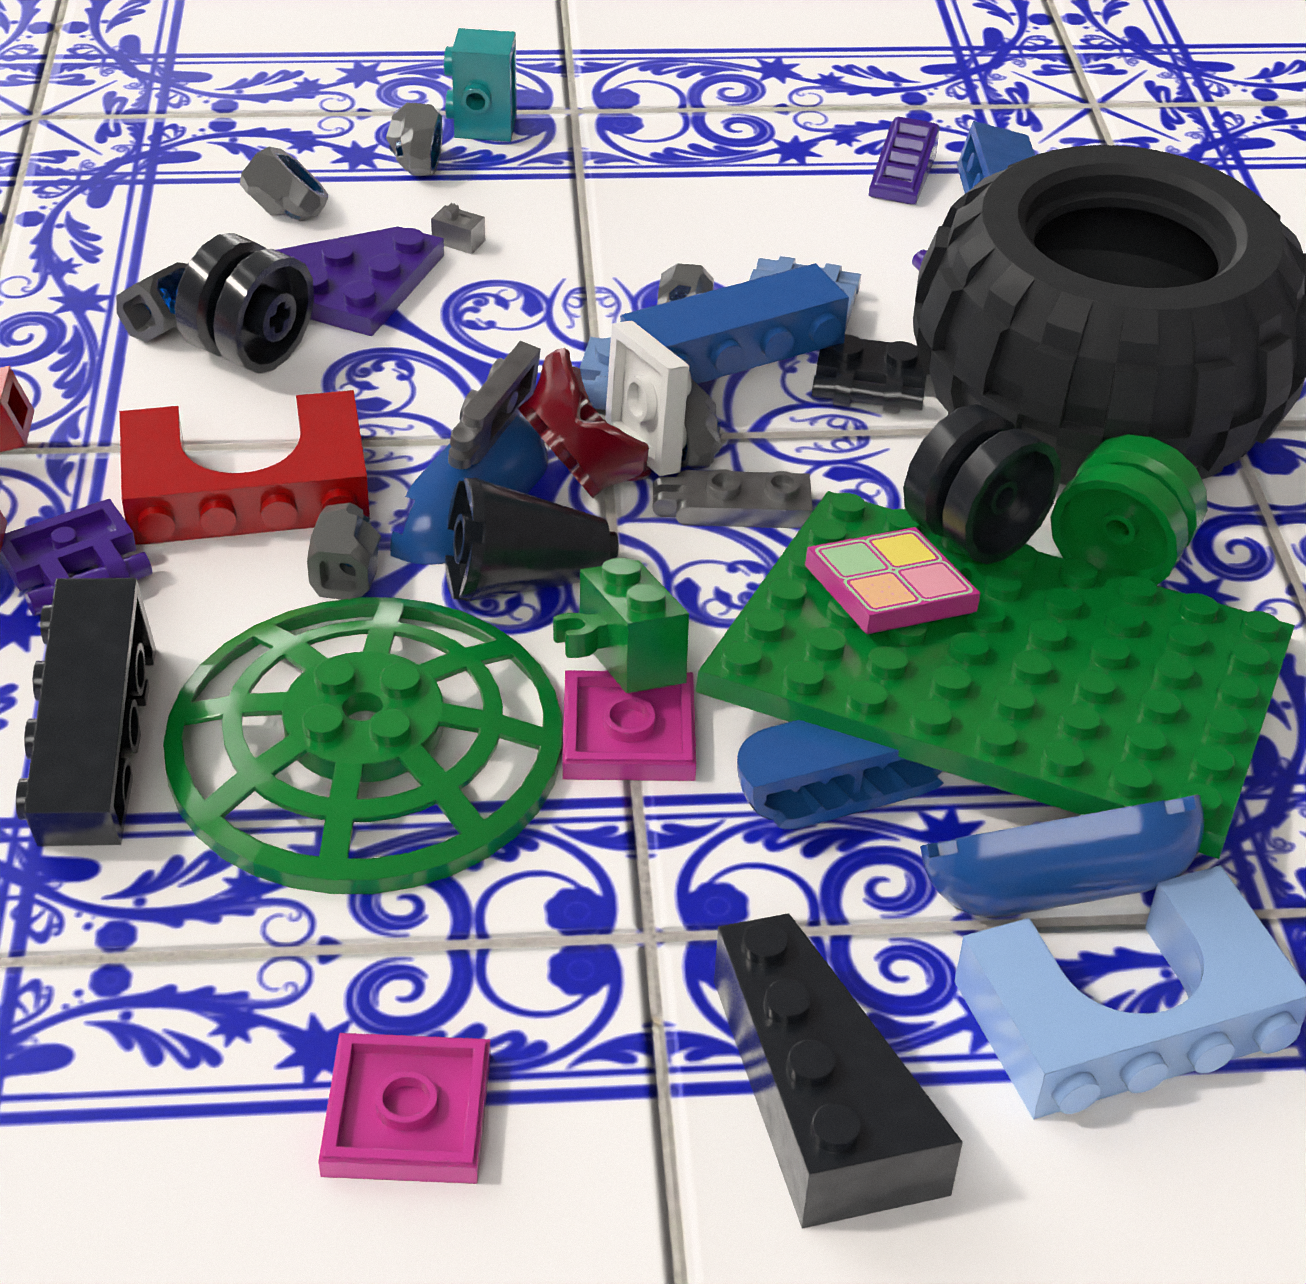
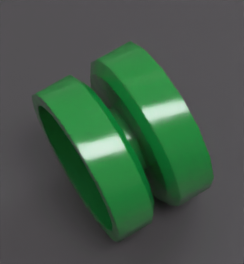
M1127 434L1107 439L1087 456L1079 467L1076 476L1069 481L1058 496L1050 515L1052 539L1064 559H1082L1090 562L1098 569L1126 577L1141 576L1151 580L1157 586L1170 576L1179 562L1184 549L1189 546L1198 532L1208 511L1207 490L1196 467L1177 449L1152 437Z

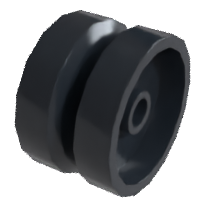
M235 233L218 234L204 243L186 266L178 285L175 314L177 328L187 343L219 357L223 356L224 359L258 374L273 371L289 359L302 341L311 320L313 309V278L306 264L294 257L272 248L267 249L257 242Z
M979 404L960 407L941 419L918 447L909 464L903 486L904 507L913 521L931 533L947 538L951 546L972 560L984 564L1005 560L1029 541L1041 527L1053 506L1061 481V461L1053 446L1031 433L1015 428L1011 421L991 409Z

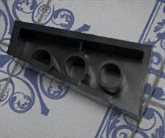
M56 578L52 605H44L41 611V637L43 643L47 644L45 661H36L33 668V694L35 700L39 701L37 718L28 719L25 725V754L31 762L28 778H20L17 783L16 812L19 820H27L37 846L121 845L133 783L131 761L129 758H124V753H138L141 731L138 706L147 705L150 688L148 679H145V665H154L157 649L136 578Z
M790 913L718 926L714 984L801 1228L951 1196L963 1141Z

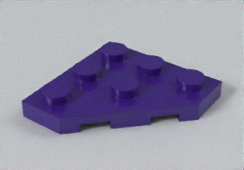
M396 226L276 250L306 264L313 278L314 286L311 320L372 337L444 257V238L423 233L416 228Z

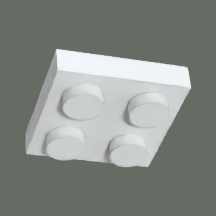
M635 322L612 323L605 420L608 424L648 444L647 466L659 476L680 473L682 449L685 447L687 440L684 422L686 399L691 391L689 365Z

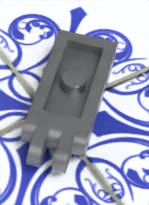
M520 340L505 359L498 358L493 363L487 381L478 391L472 389L467 394L460 410V421L451 431V448L449 449L448 463L453 468L467 469L471 465L479 463L520 411L517 408L533 395L536 387L541 348Z
M727 469L715 471L684 470L677 477H660L653 483V512L660 517H676L677 521L683 525L801 529L812 513L809 473H791L787 471L738 472Z

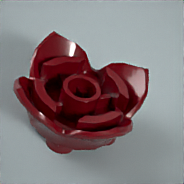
M564 347L549 353L545 357L540 378L533 395L517 408L592 498L610 485L648 478L653 471L647 466L648 444L608 424L590 404L580 369L572 366L568 349Z

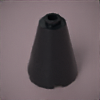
M464 478V481H458L450 502L447 528L454 531V556L445 555L447 587L453 599L473 601L580 583V569L602 566L605 561L618 557L619 542L617 533L610 531L608 522L604 518L478 478Z

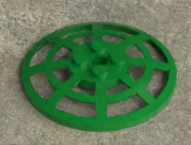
M357 597L326 601L286 611L253 625L225 642L197 667L180 689L168 715L163 741L165 770L168 787L179 814L196 837L225 861L255 877L294 889L327 894H376L415 888L453 876L487 859L520 834L539 813L555 785L562 760V713L555 689L541 665L520 643L494 625L466 612L425 601L395 597ZM359 617H374L373 620H357L342 623H334L319 628L307 630L296 636L290 633V631L301 629L304 627L328 621L344 620ZM402 618L430 622L461 631L484 643L464 647L456 640L434 630L413 624L401 623L400 620ZM368 634L363 651L345 653L327 658L310 646L337 637ZM397 636L425 643L445 654L418 665L404 657L390 654L394 637ZM260 644L270 649L246 668L233 685L229 696L195 701L208 683L234 660ZM283 659H287L303 671L290 685L287 692L251 693L260 679ZM510 659L532 681L537 690L543 711L542 727L503 715V703L499 687L485 665ZM466 671L472 677L480 692L483 710L443 703V697L437 682ZM360 711L375 713L369 720L361 721L349 718L352 714ZM282 715L285 738L255 758L244 738L243 717ZM222 719L224 747L232 767L237 773L208 798L204 799L195 787L185 763L183 730L184 726ZM444 727L478 733L467 753L447 771L431 756L439 744ZM499 739L538 750L535 763L522 785L498 810L483 819L461 789L467 786L486 767L497 748ZM295 761H298L311 772L332 780L329 797L297 789L277 779L275 775ZM409 772L421 785L391 796L358 799L361 783L383 781ZM255 791L267 801L287 811L312 819L325 820L320 855L299 854L264 843L235 828L224 817ZM437 804L459 833L444 842L409 853L377 858L348 859L354 822L396 819L423 811Z

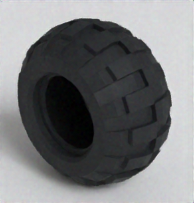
M1119 145L1075 146L1040 153L1008 165L1007 169L985 177L950 207L942 226L938 227L920 266L913 313V332L924 375H931L936 398L948 411V415L960 407L979 404L1011 421L1015 428L1031 433L1053 446L1061 461L1060 484L1067 485L1076 476L1079 467L1087 456L1102 442L1127 434L1152 437L1177 449L1196 467L1203 480L1222 472L1223 467L1244 457L1256 441L1263 444L1273 434L1301 395L1306 378V253H1303L1297 236L1280 221L1281 215L1247 186L1206 164L1168 152Z

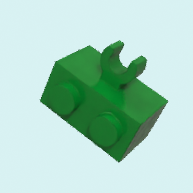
M613 558L605 561L602 566L580 569L579 613H563L553 617V640L555 643L565 642V655L567 658H582L594 654L626 693L687 682L688 611L639 560Z

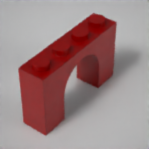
M354 390L296 395L300 432L297 446L280 462L264 469L244 473H226L210 470L196 464L185 454L179 406L119 411L121 500L125 521L134 533L135 545L314 528L320 513L326 506L352 503L363 510V517L370 522L367 473Z

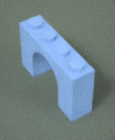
M1221 865L1175 877L1157 884L1145 929L1180 980L1188 996L1185 1002L1166 1011L1157 1013L1123 1012L1099 1004L1084 995L1065 976L1030 918L963 936L954 982L1033 1120L1057 1112L1065 1114L1077 1113L1088 1108L1097 1100L1127 1091L1136 1094L1143 1093L1155 1088L1163 1080L1193 1071L1209 1073L1221 1068L1229 1060L1259 1051L1266 1054L1275 1053L1288 1047L1297 1039L1306 1015V984Z

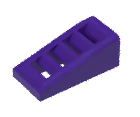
M900 116L893 119L869 186L868 196L911 205L917 204L937 154L940 131L937 123Z

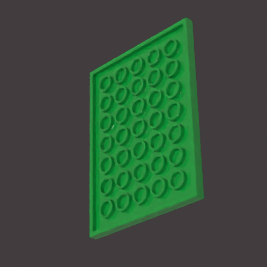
M827 491L698 670L696 692L784 721L802 720L899 750L898 757L1079 815L1200 795L1204 811V835L1198 853L1219 859L1295 625L1279 621L1275 616L1266 612H1248L1217 603L1214 599L1204 594H1185L1156 586L1154 582L1141 576L1126 577L1098 569L1090 562L1082 559H1064L1039 552L1029 544H1025L1005 560L984 564L972 560L951 546L947 538L935 535L913 521L906 509L893 510L866 502L860 496L852 493ZM916 527L981 593L977 612L866 634L805 566L807 548Z

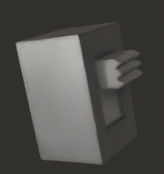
M451 202L448 206L444 205L431 218V232L434 236L444 238V246L473 254L486 241L485 217L461 210L458 204H452Z

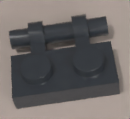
M845 334L844 343L820 349L816 375H814L812 397L833 399V405L850 407V402L881 405L885 412L899 413L900 408L922 411L927 375H924L917 345L906 341L884 342L860 339L857 336Z

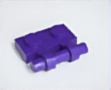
M110 498L5 533L0 551V560L19 591L39 584L45 585L25 593L27 605L33 616L40 615L44 605H52L56 578H136L138 580L153 574L151 563L145 552L126 558L121 557L136 551L134 533ZM93 565L98 566V568L83 572L72 577H69L68 575L70 573L85 569Z

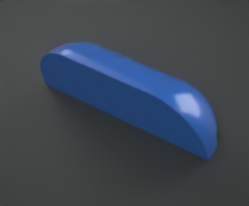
M520 412L479 463L471 465L467 469L453 468L448 463L449 449L451 448L449 444L418 476L405 496L415 500L408 515L402 534L392 532L390 556L406 562L425 565L445 563V555L454 556V531L447 529L448 514L455 486L458 481H464V478H478L519 492L529 493L547 469L548 454L544 440Z
M802 720L771 726L757 731L742 743L737 756L739 783L747 801L759 815L773 820L782 829L802 828L907 800L935 790L944 784L938 777L943 771L898 757L899 750Z
M1193 795L955 838V840L922 845L920 849L928 878L938 893L951 905L968 914L979 917H1007L1156 890L1159 882L1181 876L1194 861L1203 840L1204 811L1201 796Z

